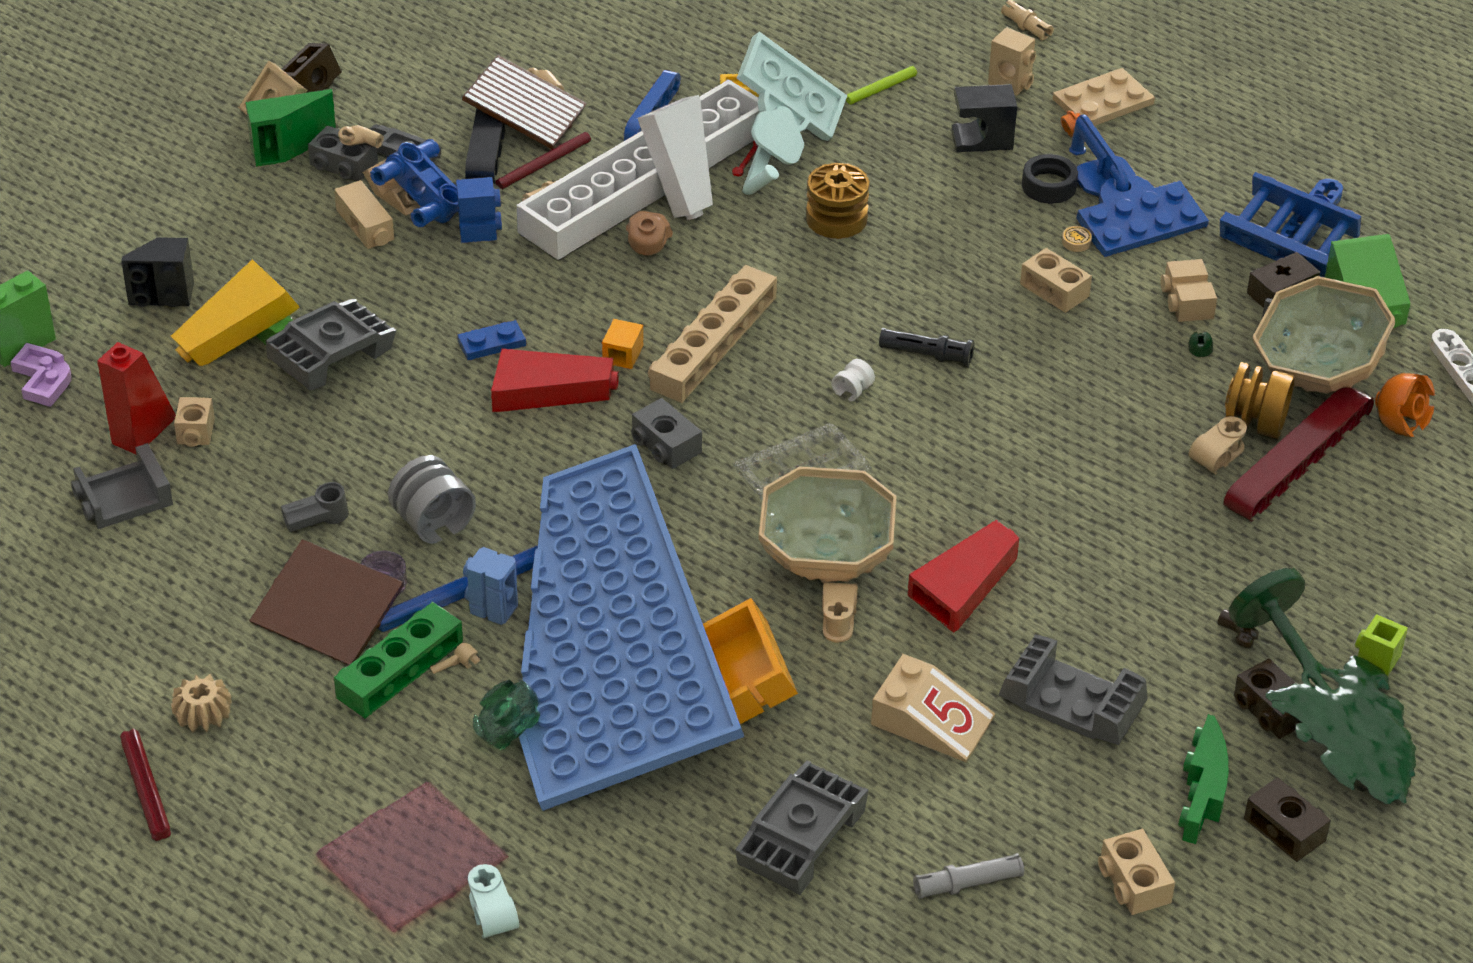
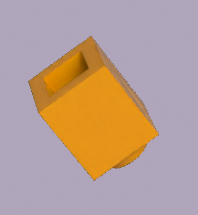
M613 319L602 341V357L613 358L614 366L632 369L644 346L643 325Z

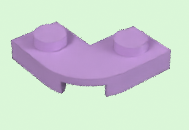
M26 343L11 361L13 372L31 377L21 389L23 399L51 407L71 381L70 367L64 361L63 355L57 351Z

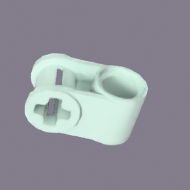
M488 864L474 867L468 875V884L471 890L469 899L474 911L476 924L482 926V938L519 928V919L514 902L508 895L499 870Z

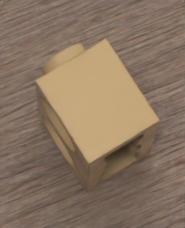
M1045 248L1022 263L1020 285L1066 313L1090 296L1092 275Z
M1143 828L1103 840L1101 856L1098 857L1099 869L1105 878L1110 877L1112 880L1115 897L1120 905L1126 904L1131 915L1172 903L1175 881Z

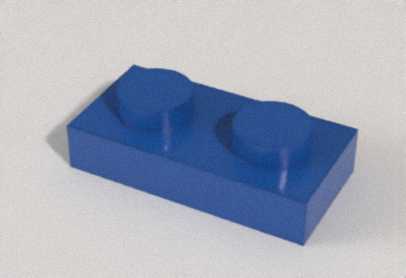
M516 320L457 334L458 343L467 361L500 353L501 349H516L526 346V338Z

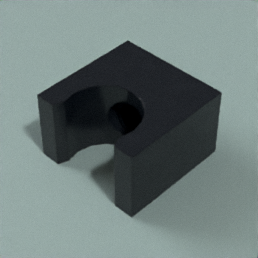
M1012 84L955 87L954 97L959 117L977 118L970 123H956L952 125L951 131L956 152L1013 150L1017 102Z

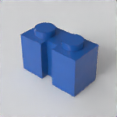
M492 177L456 180L461 243L497 240L496 230H502L501 212H495V207H501L500 190L494 189Z

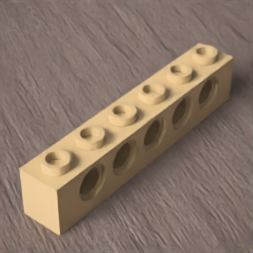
M745 265L737 274L732 275L729 283L723 290L715 294L712 302L706 308L700 310L697 318L690 326L687 325L679 338L674 343H670L665 353L651 364L648 370L650 390L683 403L776 299L777 277Z

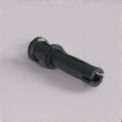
M882 328L879 337V346L881 348L885 347L935 356L938 362H944L945 360L963 363L965 367L970 366L975 348L974 340L969 339L967 342L949 339L948 335L933 338Z

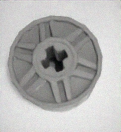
M433 455L420 456L408 462L397 472L388 489V501L391 506L407 521L409 526L423 541L431 544L442 540L434 530L444 525L453 534L462 531L473 517L476 508L475 496L471 490L456 477L441 458Z

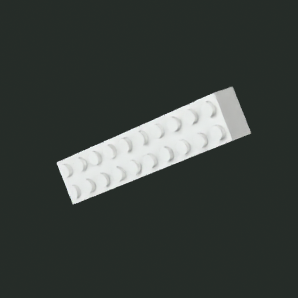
M729 79L700 96L708 168L754 141L751 131L756 116L759 114L758 97ZM640 131L517 204L518 233L559 260L663 197L665 192L643 132Z

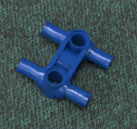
M427 139L418 146L408 142L402 143L396 152L387 157L385 163L372 168L370 172L371 180L379 186L394 178L421 206L414 209L411 213L412 222L420 228L433 220L445 223L458 212L456 185L430 160L440 152L437 142L433 139Z

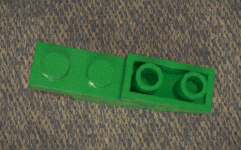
M1210 714L1207 715L1204 727L1197 726L1192 741V746L1196 747L1195 752H1187L1183 771L1188 773L1186 785L1191 786L1187 801L1192 803L1190 807L1183 806L1178 827L1184 828L1182 840L1193 844L1197 843L1205 818L1219 822L1228 782L1229 768L1226 742L1216 717Z

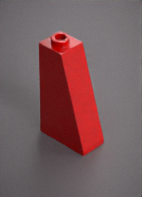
M117 342L97 360L110 437L113 445L137 455L135 447L147 443L149 445L175 420L176 414L144 353Z
M501 349L491 389L492 412L610 400L611 390L618 389L619 371H614L613 358Z
M998 520L993 521L910 573L907 595L950 631L956 632L1016 561L1019 537L1014 531L1005 527Z

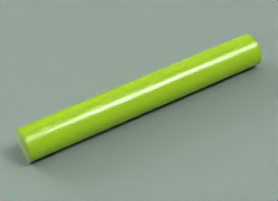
M910 66L847 94L846 102L852 105L917 76V70L914 66Z

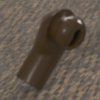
M1222 610L1217 624L1239 633L1236 636V643L1245 648H1251L1254 640H1258V630L1255 627H1238L1230 618L1229 610Z

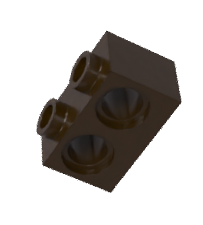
M1270 658L1237 675L1234 691L1235 700L1240 708L1248 709L1258 719L1262 729L1267 732L1271 731L1278 739H1281L1294 732L1296 724L1302 723L1291 714L1285 712L1283 715L1280 711L1273 708L1272 702L1265 696V693L1269 690L1276 691L1295 684Z

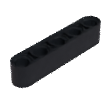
M476 109L466 158L465 179L492 177L493 184H495V175H497L499 168L498 157H501L503 147L501 140H504L506 128L504 123L479 109Z

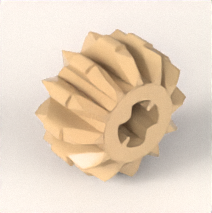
M211 674L204 679H200L195 675L194 680L182 679L181 687L174 688L171 708L180 727L188 725L193 733L198 726H202L208 732L209 724L212 723L215 726L221 727L222 718H229L230 704L232 703L231 694L228 692L222 679L214 681Z

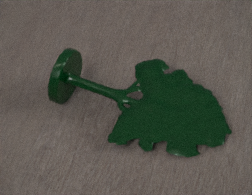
M1295 568L1279 569L1255 580L1234 598L1229 607L1230 618L1240 628H1254L1272 620L1303 668V673L1301 674L1303 684L1295 683L1291 686L1283 687L1276 691L1269 690L1265 693L1266 698L1272 702V707L1283 715L1287 712L1302 722L1295 726L1298 739L1308 742L1312 738L1328 748L1320 756L1321 762L1335 776L1338 782L1351 790H1355L1353 784L1358 780L1367 787L1370 795L1385 804H1390L1394 800L1407 803L1406 797L1408 796V788L1411 785V777L1415 776L1416 747L1411 740L1410 732L1403 727L1405 724L1403 720L1404 705L1398 699L1387 696L1384 692L1378 690L1379 688L1390 690L1389 678L1386 673L1370 661L1356 655L1350 657L1349 661L1345 663L1344 669L1326 668L1315 659L1284 613L1299 600L1305 590V580ZM1321 674H1325L1339 683V688L1331 689ZM1309 678L1315 683V686L1310 684Z

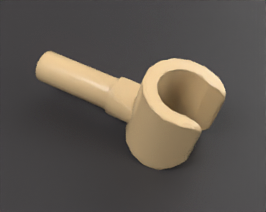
M461 643L455 649L453 656L431 666L430 669L435 674L459 663L468 669L472 667L469 660L474 664L480 662V658L476 656L478 651L468 643Z

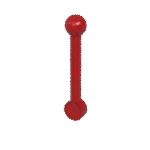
M753 141V147L739 167L732 169L734 176L738 177L744 174V168L757 151L758 145L755 141Z

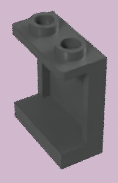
M148 443L135 447L137 462L87 478L80 467L73 468L75 481L71 482L73 494L76 500L83 499L84 502H81L84 516L87 521L93 520L97 529L173 505L170 483Z

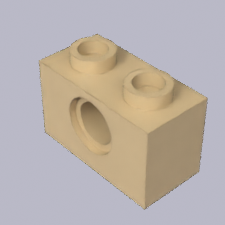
M1007 27L1000 32L991 43L988 84H1012L1014 95L1016 96L1023 89L1028 90L1034 80L1032 68L1036 58V51H1034L1035 38Z

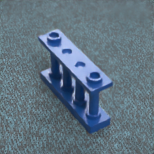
M1257 172L1252 176V195L1254 197L1240 216L1225 212L1220 219V237L1275 261L1298 252L1320 271V277H1325L1331 241L1341 240L1344 234L1358 238L1361 227V216L1353 211L1343 209ZM1265 200L1280 206L1266 227L1250 222ZM1291 212L1306 217V220L1292 238L1276 233ZM1317 223L1332 228L1333 230L1318 250L1303 245Z

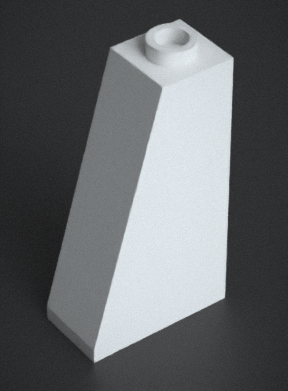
M699 95L682 98L637 118L673 217L686 216L687 220L703 215L702 210L713 205L701 100Z

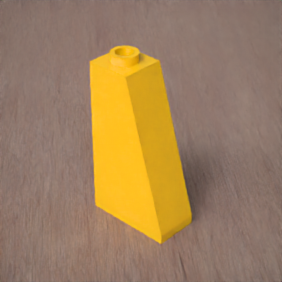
M252 259L171 335L172 339L179 345L175 351L187 363L193 359L199 366L207 365L296 312L300 307L289 293Z

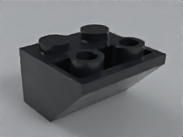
M157 237L122 256L121 263L128 305H137L139 307H146L148 305L168 307L190 306L194 276L188 238Z

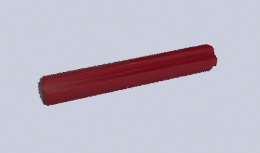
M136 729L123 731L120 735L121 744L151 837L155 841L166 839L171 836L170 825L139 731Z

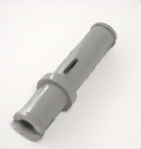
M1018 853L956 868L954 865L944 866L942 871L915 875L913 877V886L918 899L945 892L953 895L958 894L960 889L1013 877H1022L1024 875V865Z

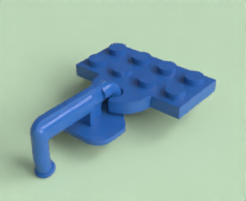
M1087 115L1078 116L1069 151L1074 155L1084 154L1086 152L1084 143L1086 142L1097 160L1077 166V182L1086 193L1098 196L1099 204L1078 210L1076 219L1082 227L1087 228L1091 232L1093 244L1104 257L1208 226V218L1181 181L1155 188L1147 180L1136 176L1125 159L1115 156Z

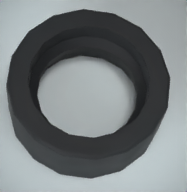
M1054 154L1038 155L1030 158L1025 163L1021 186L1024 193L1033 200L1048 204L1062 203L1069 200L1076 192L1078 170L1072 161L1063 156ZM1053 174L1064 178L1065 181L1047 183L1036 179L1035 176Z

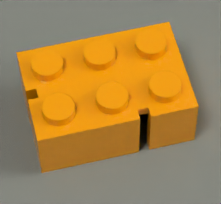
M752 598L703 623L740 724L763 713L762 706L768 704L772 708L798 694L768 621Z

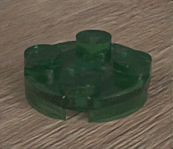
M511 680L500 682L490 689L479 704L483 709L479 717L474 714L473 728L477 735L488 744L494 745L497 749L508 747L527 728L533 727L538 722L540 712L537 710L538 697L536 692L523 680H519L517 683H513Z

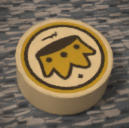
M1071 226L1063 231L1062 244L1070 251L1082 252L1091 247L1092 234L1087 228Z

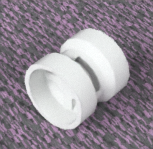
M854 359L846 365L843 371L834 376L832 379L833 390L839 396L848 391L853 394L848 400L851 402L855 401L861 395L862 390L870 387L875 381L874 371L865 361Z

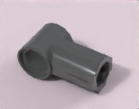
M337 482L324 483L316 489L315 495L280 506L285 524L290 532L323 521L329 524H337L343 522L349 515L344 488Z

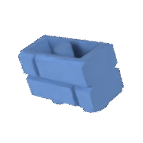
M483 547L477 551L473 558H468L464 565L463 575L468 580L465 600L469 601L470 614L481 618L488 617L489 621L502 625L507 622L518 607L516 561L511 556L502 553L497 555L496 551Z

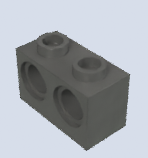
M326 126L308 144L310 165L314 166L317 170H326L337 174L343 179L362 180L365 177L362 172L378 164L377 148L366 143L346 146L341 143L338 137L339 129Z

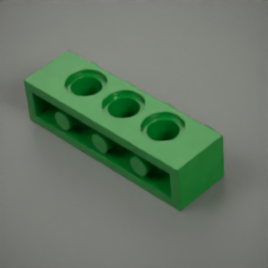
M431 602L422 610L417 611L399 628L392 630L387 637L374 647L367 649L361 657L349 666L342 668L334 676L336 699L366 719L429 670L431 666L435 665L463 643L462 621L434 602Z

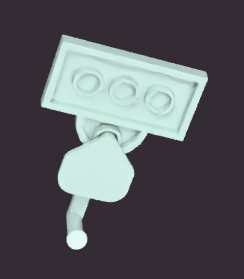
M761 32L756 33L752 37L736 78L759 94V114L756 116L751 131L758 148L743 185L742 192L746 195H752L772 180L778 179L779 173L776 168L768 165L771 155L787 165H792L799 160L804 148V141L800 133L803 130L808 129L822 140H830L833 137L847 98L845 93Z

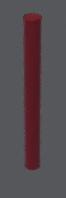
M587 132L581 133L497 179L495 184L503 190L591 141L590 135Z

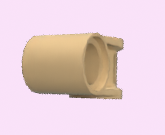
M1232 416L1221 419L1219 423L1205 434L1200 435L1193 442L1189 450V457L1216 475L1217 472L1215 471L1222 466L1227 467L1232 460L1243 453L1245 445L1242 438L1246 434V423L1242 419Z
M823 583V635L826 639L839 643L845 642L852 637L858 584Z

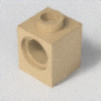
M180 397L174 422L177 444H185L190 447L210 444L215 420L212 398Z

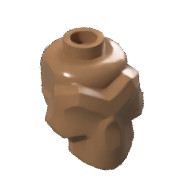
M638 211L629 218V223L626 225V231L629 233L628 242L631 248L641 255H653L660 252L664 248L667 239L673 235L669 222L660 213Z

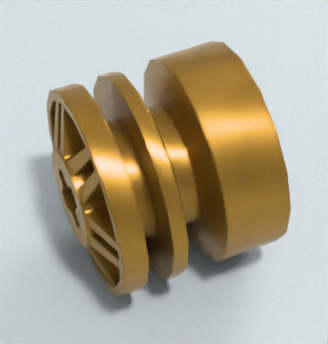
M844 163L824 164L814 169L809 175L807 182L808 202L806 221L809 228L816 234L836 239L848 238L860 233L866 227L868 219L870 181L866 173L858 167Z
M1241 362L1237 373L1229 385L1225 401V417H1238V415H1242L1241 419L1246 423L1247 428L1252 418L1258 419L1257 434L1279 439L1281 434L1279 430L1283 429L1295 384V375L1274 370L1268 383L1262 382L1263 367L1257 366L1252 379H1249L1250 364Z

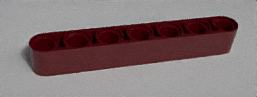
M1354 387L1338 389L1229 488L1223 505L1253 522L1252 518L1257 513L1261 514L1272 504L1270 501L1274 497H1280L1291 487L1289 484L1294 479L1298 480L1308 471L1306 468L1310 464H1316L1326 455L1325 451L1330 446L1334 447L1344 438L1342 435L1346 431H1352L1362 422L1360 419L1365 414L1369 415L1371 413L1375 399Z

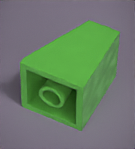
M1382 234L1331 241L1324 278L1377 289L1395 318L1393 328L1406 324L1411 303L1390 235Z
M28 270L0 285V364L6 367L11 364L12 359L26 343L43 347L56 340L46 285Z

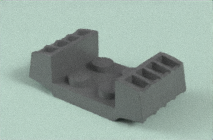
M356 299L342 303L333 301L288 322L282 331L267 339V358L276 363L278 367L285 370L287 374L294 377L310 391L326 385L328 365L359 350L376 359L391 349L396 329L391 328L385 321L379 319L376 314L371 313L365 306L363 307Z
M1035 634L1005 678L999 696L1020 706L1026 712L1091 739L1097 738L1119 745L1148 700L1146 679L1123 668L1114 683L1055 660L1057 640Z
M807 760L794 774L788 776L753 820L749 831L735 849L737 864L801 895L812 881L814 862L843 824L852 828L865 812L869 790L853 784L852 781H847L837 774L830 773Z

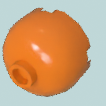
M1401 373L1387 380L1375 398V406L1381 423L1390 431L1409 437H1414L1412 432L1418 425L1423 430L1430 423L1434 412V406L1429 405V395L1435 396V389L1431 379L1426 375ZM1403 416L1413 420L1416 419V426L1409 428Z

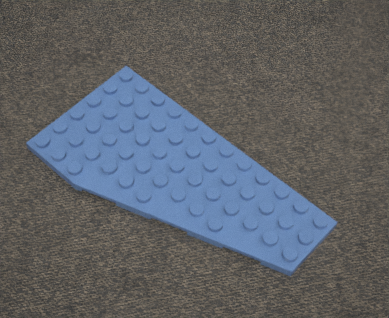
M631 445L543 477L540 503L542 514L538 549H535L531 581L532 601L529 628L525 634L521 668L523 676L519 715L515 721L517 733L542 811L744 737L637 445Z

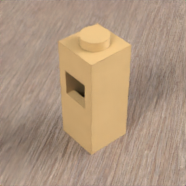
M361 180L334 189L337 212L367 249L383 246L389 241L394 240L392 217Z

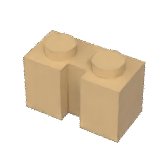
M1202 259L1167 262L1165 274L1161 275L1162 292H1168V308L1170 312H1175L1178 322L1214 319L1217 296L1212 283L1207 281L1208 273Z

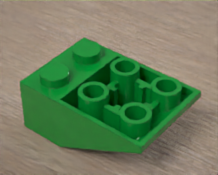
M332 89L245 102L250 145L256 167L284 163L308 151V144L326 126L336 128Z

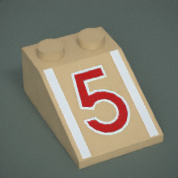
M902 654L873 698L871 725L967 762L994 719L995 713L934 665Z

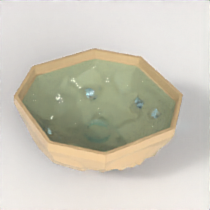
M1316 276L1276 292L1253 335V342L1271 373L1275 370L1295 375L1294 387H1302L1307 392L1318 391L1328 394L1343 387L1351 388L1359 381L1369 378L1376 368L1379 359L1385 354L1388 337L1395 325V318L1377 289Z
M797 467L764 487L759 541L774 560L785 569L800 577H806L808 580L820 579L822 583L849 582L853 578H858L862 573L872 572L873 568L885 561L887 555L893 550L896 495L866 471Z

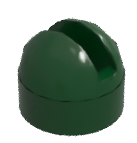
M1197 331L1194 332L1189 338V352L1196 357H1206L1212 354L1213 339L1211 335L1206 331L1197 334Z

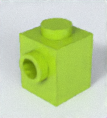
M1376 614L1367 629H1362L1355 643V648L1359 649L1358 657L1364 658L1383 669L1388 676L1402 655L1408 627Z

